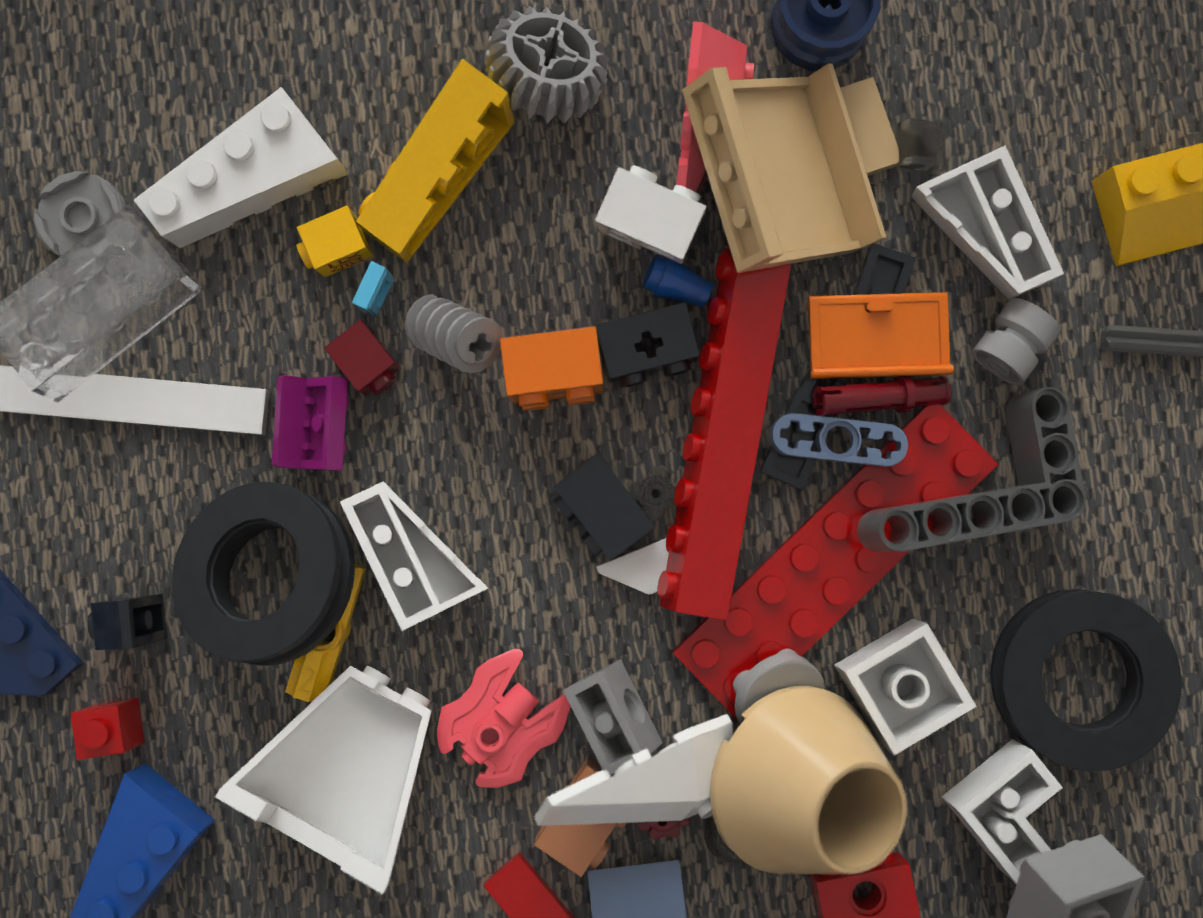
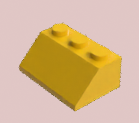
M1203 143L1112 166L1091 181L1115 266L1203 244Z

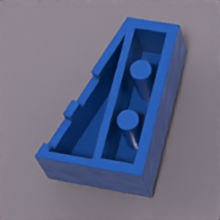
M146 763L125 773L70 918H138L211 827L215 819Z

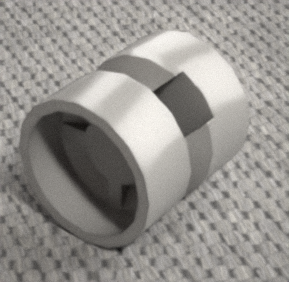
M1012 298L994 320L997 328L996 331H986L973 348L972 356L980 365L1001 380L1014 385H1022L1038 364L1036 354L1042 355L1048 351L1060 335L1061 327L1049 313L1039 306L1021 298Z

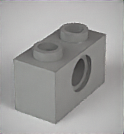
M621 659L582 678L563 690L602 770H607L610 775L614 774L621 765L631 760L633 755L645 749H648L651 754L663 743Z

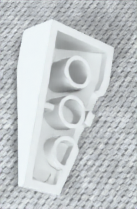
M725 714L674 735L673 740L675 743L667 746L653 757H651L648 749L633 755L632 759L621 765L612 777L607 770H602L548 796L534 816L538 826L680 821L698 813L701 819L712 816L710 800L712 771L723 740L725 739L729 742L733 736L732 722L729 716Z

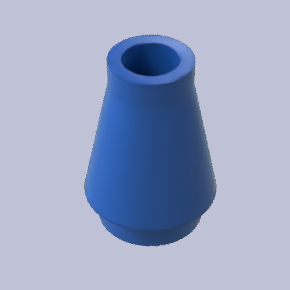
M656 254L647 270L642 288L651 291V297L686 302L703 308L710 297L713 283L705 280L684 264Z

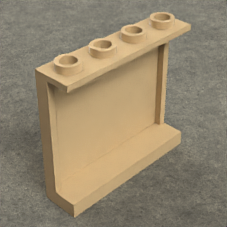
M833 63L825 65L808 77L730 80L726 67L710 68L682 89L737 273L850 254L886 238Z

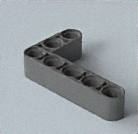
M1044 387L1014 395L1008 401L1006 420L1017 476V486L869 511L862 516L858 524L857 534L861 544L872 552H901L1077 519L1084 511L1086 497L1070 408L1065 395L1054 387ZM1012 502L1014 504V515L1012 512ZM971 508L973 509V512H974V522H973V523L971 522V519H970V510H971ZM929 514L933 519L932 531L929 530L927 525ZM886 521L891 526V537L889 540L884 534Z

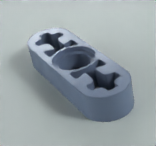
M797 413L787 414L777 419L770 429L769 436L772 447L784 456L876 467L895 465L903 460L908 451L907 437L895 425ZM790 422L796 423V431L801 433H813V424L820 425L815 438L817 452L810 451L813 441L800 440L795 442L794 448L788 447V440L780 438V431L789 428ZM833 427L843 428L850 435V446L842 454L830 451L826 445V435ZM860 429L866 431V433L863 436V439L861 438ZM884 433L888 434V441L895 443V451L886 453L885 459L881 458V450L868 447L862 448L863 457L857 456L862 440L874 441L882 439Z

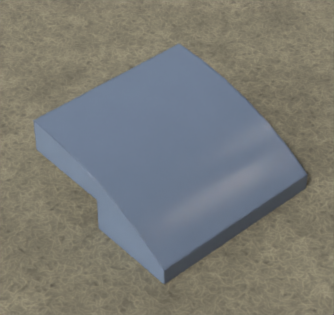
M679 860L587 871L592 918H687Z

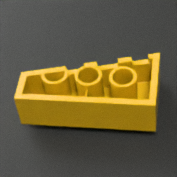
M461 59L405 147L388 169L386 176L376 191L369 194L362 202L358 210L359 217L356 220V223L362 230L405 263H408L515 122L508 92L464 59Z

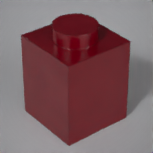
M362 320L356 322L324 347L355 389L365 396L371 392L376 396L386 391L397 381L394 374L402 369L371 328Z

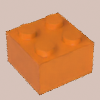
M596 326L500 338L506 394L511 402L519 404L523 411L546 409L550 407L549 400L566 398L568 405L595 402L594 394H603Z

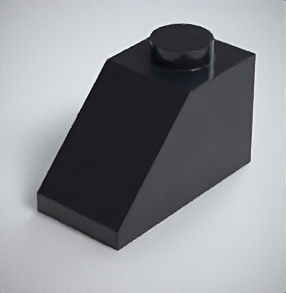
M163 594L91 603V613L89 614L87 625L89 635L95 642V650L133 649L168 639Z

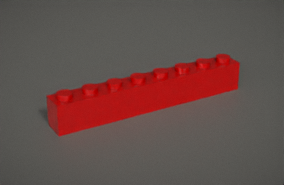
M730 247L724 249L716 264L715 276L719 279L716 297L712 299L707 312V322L711 326L708 342L703 345L699 356V367L702 369L700 386L695 390L691 400V413L694 415L692 430L686 436L682 449L683 459L686 460L683 479L678 481L675 488L674 503L677 506L674 525L670 526L666 536V550L669 552L666 571L664 570L661 573L657 586L658 597L661 598L659 606L678 613L727 620L791 269V264L737 273Z

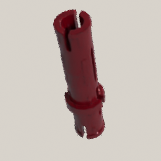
M898 376L893 379L894 381L816 387L813 392L812 402L813 408L817 409L815 412L817 416L895 409L898 413L911 412L912 408L918 406L947 405L950 402L952 390L951 384H946L948 379L945 376L928 379H911L908 376Z

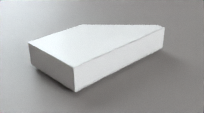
M666 538L596 566L598 573L649 595L657 592L658 580L664 570L666 571L669 552L666 550Z

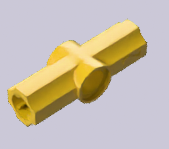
M355 564L351 596L340 621L335 627L336 632L333 641L323 640L313 650L295 659L285 693L290 694L293 698L312 702L332 684L343 645L350 635V621L366 568Z

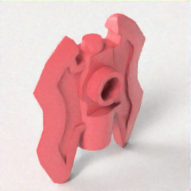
M512 649L484 662L476 668L471 686L459 699L441 707L437 726L440 752L443 754L450 752L453 749V744L459 740L464 750L461 757L472 766L477 762L480 765L484 763L487 766L485 772L480 771L475 780L476 785L482 788H500L522 781L530 759L540 749L556 743L564 730L571 708L565 694L528 717L539 700L519 682L503 696L523 657V652L520 649Z

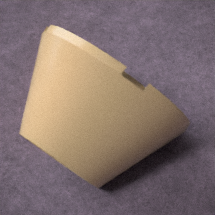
M799 685L783 688L764 696L741 715L745 718L744 721L737 728L730 741L728 742L724 739L719 748L710 785V800L714 822L720 836L730 850L750 866L773 874L861 873L880 864L892 852L900 839L906 821L907 804L905 792L900 780L864 719L848 701L820 687Z

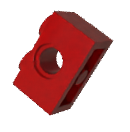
M892 850L880 864L861 873L810 874L819 918H921L910 864L899 852L893 853ZM864 881L873 882L872 890L867 896L862 898L853 897L854 888L859 883Z

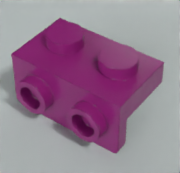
M288 375L277 378L272 465L274 467L306 470H342L343 457L346 453V441L344 438L345 419L349 406L347 378L336 376L303 378Z

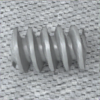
M434 294L423 296L413 303L405 319L406 335L415 347L429 355L435 356L441 361H445L448 365L454 366L462 372H481L492 365L499 356L501 350L500 338H503L500 325L493 319L484 317L482 314L476 313L469 308H464L462 305L453 303L449 299L438 298Z

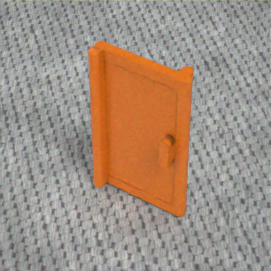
M947 292L808 297L807 311L809 316L811 379L940 376L953 374L955 369L953 365H950Z

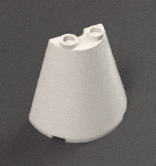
M350 666L227 781L215 797L255 821L267 823L340 865V870L384 894L389 885L432 711L427 708L430 700L416 691L406 688L401 695L386 687L391 679L376 669L366 666L364 671L361 672Z

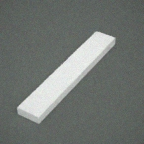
M0 365V412L266 435L270 390Z

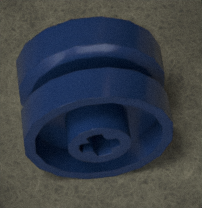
M777 0L771 14V34L778 50L792 64L809 71H817L825 65L833 63L835 69L847 64L861 50L866 37L875 24L881 9V0Z

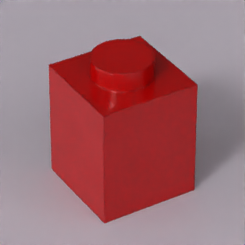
M139 697L94 704L70 713L77 760L125 753L145 743Z

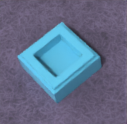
M371 261L352 301V304L359 310L374 317L375 315L378 316L394 282L393 275L386 267Z

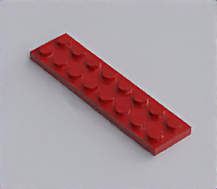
M940 404L924 406L901 428L908 440V451L901 462L887 467L863 465L732 592L727 620L707 617L672 651L736 720V693L733 690V682L740 672L751 670L759 662L776 655L783 649H792L798 655L803 656L910 551L872 552L866 549L861 544L857 534L859 521L865 513L876 509L969 494L999 465ZM888 441L879 449L881 450V458L885 459L886 453L895 451V443ZM929 514L927 525L931 531L933 529V519ZM886 521L884 534L889 540L891 537V526Z

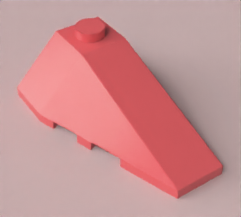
M693 22L686 86L710 68L726 67L730 80L753 79L754 63L746 62L747 45L703 22ZM686 106V111L683 115L681 157H679L676 185L683 186L700 194L708 175Z

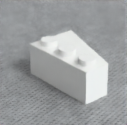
M1006 146L915 188L911 196L913 200L1008 300L1051 282L1064 274Z
M384 481L340 501L401 631L488 589Z

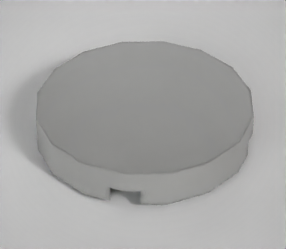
M74 171L57 176L43 188L39 195L41 201L38 209L35 208L33 218L37 235L48 250L69 261L87 263L104 258L118 247L126 233L128 212L124 198L113 184L97 175Z

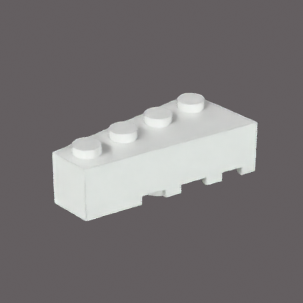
M280 87L136 197L134 201L163 238L182 248L234 225L233 222L254 213L257 215L272 208V205L295 195L298 197L314 190L313 187L331 179H339L349 173L283 88Z

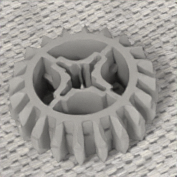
M528 6L523 14L513 10L508 19H500L499 24L492 32V36L488 39L484 61L488 78L508 92L512 111L522 108L527 111L528 119L537 114L543 116L548 124L554 116H557L563 123H566L572 115L581 118L587 109H593L594 104L599 100L601 92L604 91L607 83L606 76L609 60L604 55V43L596 41L595 30L582 28L581 19L572 21L566 18L565 10L560 15L551 13L547 6L542 12H537L531 6Z

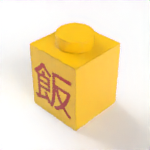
M348 205L297 227L303 242L296 244L303 263L307 269L314 267L324 278L374 257L362 228L356 223L357 216Z

